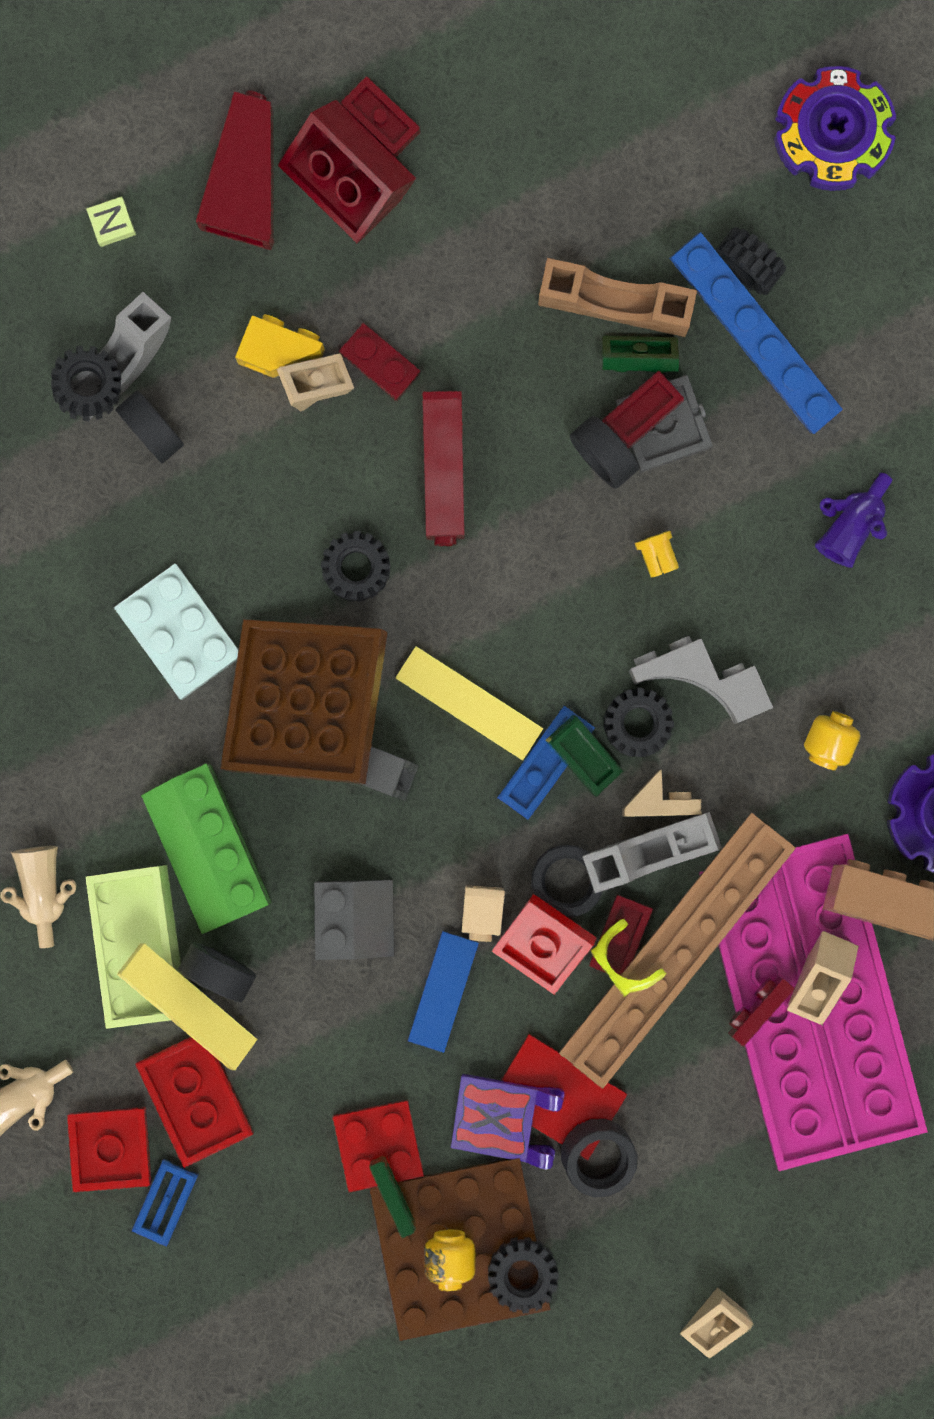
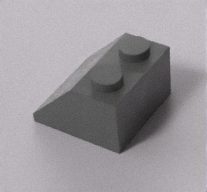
M393 880L314 882L315 960H350L394 956Z

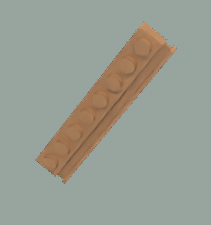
M750 813L620 976L630 980H643L659 969H663L666 975L653 986L641 991L631 992L625 997L613 984L559 1051V1054L569 1060L572 1065L603 1089L796 848L753 813Z

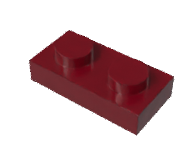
M367 76L340 102L395 158L421 133L420 127Z
M364 323L339 350V354L341 353L347 361L396 402L421 374L417 367Z
M616 894L598 942L610 927L622 919L626 920L628 923L627 927L612 938L607 949V961L610 967L618 975H621L634 959L653 909ZM592 955L589 966L605 972Z
M780 976L774 981L768 978L755 992L754 995L758 998L749 1009L742 1007L730 1020L729 1024L732 1028L728 1034L744 1047L795 988Z

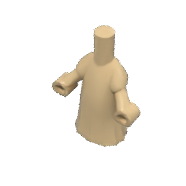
M56 846L32 847L11 852L18 872L23 898L17 895V890L14 887H6L0 894L3 902L19 909V913L25 920L37 926L39 948L55 946L52 923L60 917L64 909V903L74 894L77 888L74 880H64L60 887L61 891L57 894L56 856L58 847ZM70 884L72 889L67 890L65 885ZM11 892L12 897H7L5 893Z
M66 1059L46 1072L35 1067L20 1069L10 1064L0 1066V1078L2 1080H7L10 1077L16 1079V1081L0 1088V1136L33 1108L34 1115L28 1120L29 1126L32 1130H39L44 1126L46 1107L50 1105L54 1096V1085L74 1072ZM4 1068L8 1070L7 1075L2 1073ZM34 1119L39 1120V1125L34 1124Z

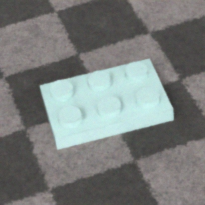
M176 563L114 607L180 700H183L237 661L239 649Z

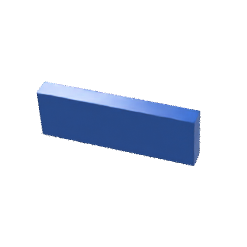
M566 706L561 709L497 797L527 820H529L567 767L545 740L572 715L577 716L591 733L595 729V727Z
M442 931L408 1038L409 1042L444 1053L479 942Z

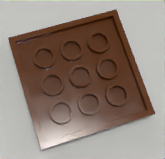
M243 619L220 769L229 772L366 784L388 632L378 628Z
M520 1158L512 1160L503 1159L397 1182L416 1222L415 1233L405 1238L400 1236L378 1186L370 1188L400 1341L550 1310V1304L545 1302L542 1304V1308L537 1311L535 1308L530 1309L529 1313H522V1310L517 1309L516 1313L509 1311L508 1306L500 1305L497 1297L493 1296L488 1279L491 1257L494 1251L497 1252L499 1250V1246L505 1242L507 1244L511 1242L512 1238L516 1237L517 1240H524V1237H530L531 1241H537ZM440 1230L463 1231L465 1237L471 1239L475 1245V1275L471 1280L462 1283L460 1290H440L437 1283L429 1281L425 1276L424 1247L429 1239L434 1238V1233ZM521 1260L515 1262L510 1267L508 1279L514 1287L528 1289L536 1283L539 1273L533 1263Z

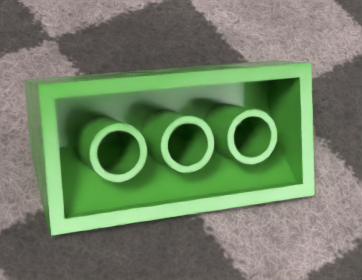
M204 764L141 795L202 934L272 904L211 764Z

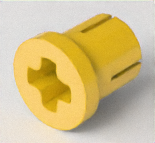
M666 531L634 543L636 549L642 552L651 578L679 568L669 540L673 538L671 531Z

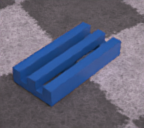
M163 1159L132 1232L167 1247L199 1174L193 1171L190 1172L182 1166L172 1164L170 1161ZM168 1171L173 1174V1177L150 1229L143 1227L144 1222ZM180 1178L186 1179L187 1182L164 1235H161L157 1231Z

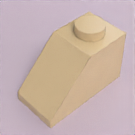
M466 885L462 932L469 933V940L492 942V935H500L504 888Z
M822 931L808 954L795 990L788 1003L787 1011L823 1025L852 979L859 946Z

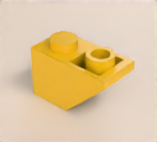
M264 314L261 319L252 315L235 358L239 365L275 378L279 376L277 369L280 367L321 358L325 348L323 343L319 342L320 337L311 331L299 328L296 333L283 328L285 323L273 316Z

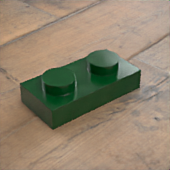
M602 336V370H613L616 372H678V337Z

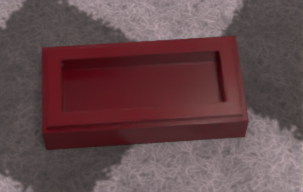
M658 371L602 421L630 449L682 404L684 397Z

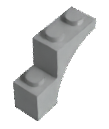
M690 636L669 644L671 650L669 653L657 657L655 651H652L634 659L636 667L629 670L634 685L653 679H675L702 688L718 700L734 724L773 708L755 666L745 669L743 663H740L722 671L724 679L719 680L702 639L692 642Z

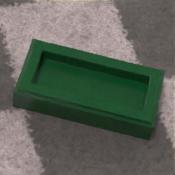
M575 715L568 718L545 740L595 797L624 772Z
M381 1156L372 1160L369 1166L370 1171L400 1236L405 1238L415 1233V1219L386 1157Z

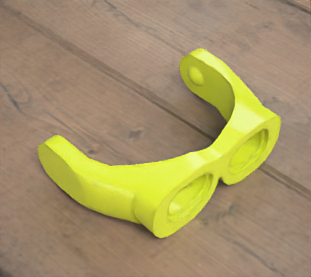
M622 919L610 927L602 936L597 946L590 951L625 997L631 992L641 991L653 986L666 975V972L663 969H659L646 979L630 980L612 970L607 961V949L612 938L627 927L628 923L625 919Z

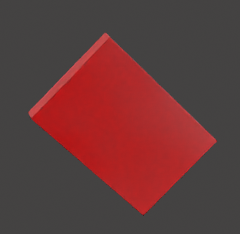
M528 1034L501 1081L538 1088H559L564 1091V1101L560 1111H550L535 1105L532 1127L562 1145L567 1134L578 1124L590 1119H607L612 1121L628 1095L610 1082L602 1089L572 1065L569 1060L562 1057L559 1051L531 1034ZM600 1140L589 1144L581 1151L580 1156L589 1160Z
M192 1037L135 1063L184 1168L254 1134L221 1062Z

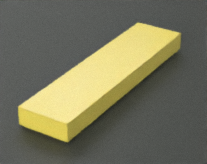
M417 646L395 677L522 761L543 730L542 727Z
M145 943L140 944L117 973L120 978L230 1070H236L258 1040Z

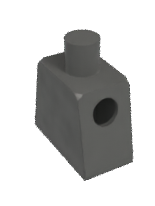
M371 747L366 784L361 785L406 801L419 766Z

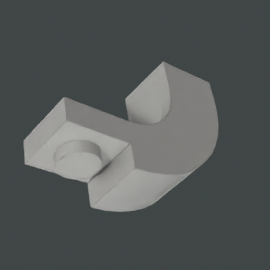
M144 292L116 316L114 332L102 349L109 353V360L114 358L117 362V370H120L121 373L120 395L153 359L162 345L171 323V317ZM90 371L80 372L71 381L73 390L82 396L94 395L102 385L100 378Z
M710 812L631 837L582 857L594 892L597 893L629 883L641 876L668 866L722 849Z

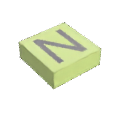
M123 197L87 208L100 247L136 235Z

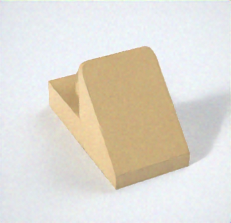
M341 353L277 369L291 406L299 411H304L316 401L344 395L354 389Z
M658 770L623 807L622 817L702 815L701 799L692 800L691 792H669V800H663L662 770Z

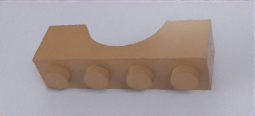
M547 258L538 305L685 337L690 326L697 290L661 282L655 284H634L617 281L598 275L582 265Z

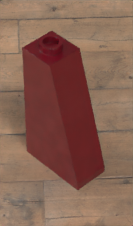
M246 91L245 94L234 92L196 223L201 231L272 251L274 245V112L271 102L267 101L266 96L254 91Z
M461 391L423 392L426 539L434 540V546H456L457 539H464Z

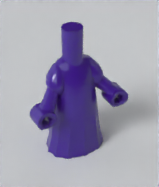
M880 472L868 492L851 494L846 499H823L820 502V509L825 516L833 517L837 514V511L843 512L828 531L815 543V548L833 562L853 568L856 557L870 532L877 539H884L887 536V529L883 522L886 510L881 498L893 481L892 478Z

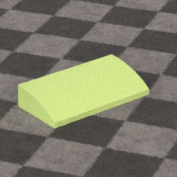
M167 865L86 876L106 1029L170 1020L117 975L136 948L144 943L182 975L178 970L181 963Z

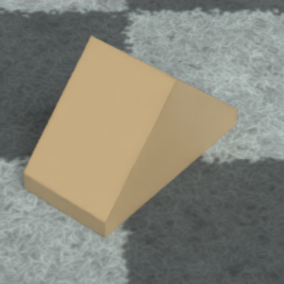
M717 1287L683 1328L680 1335L710 1359L750 1330L753 1322L741 1306Z

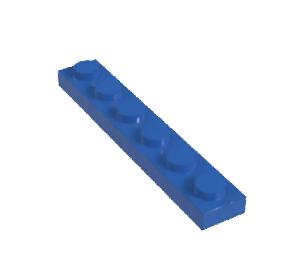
M701 232L697 233L669 257L811 434H815L843 410Z

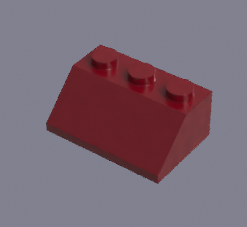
M337 100L310 113L278 164L357 244L402 200L416 180V177Z

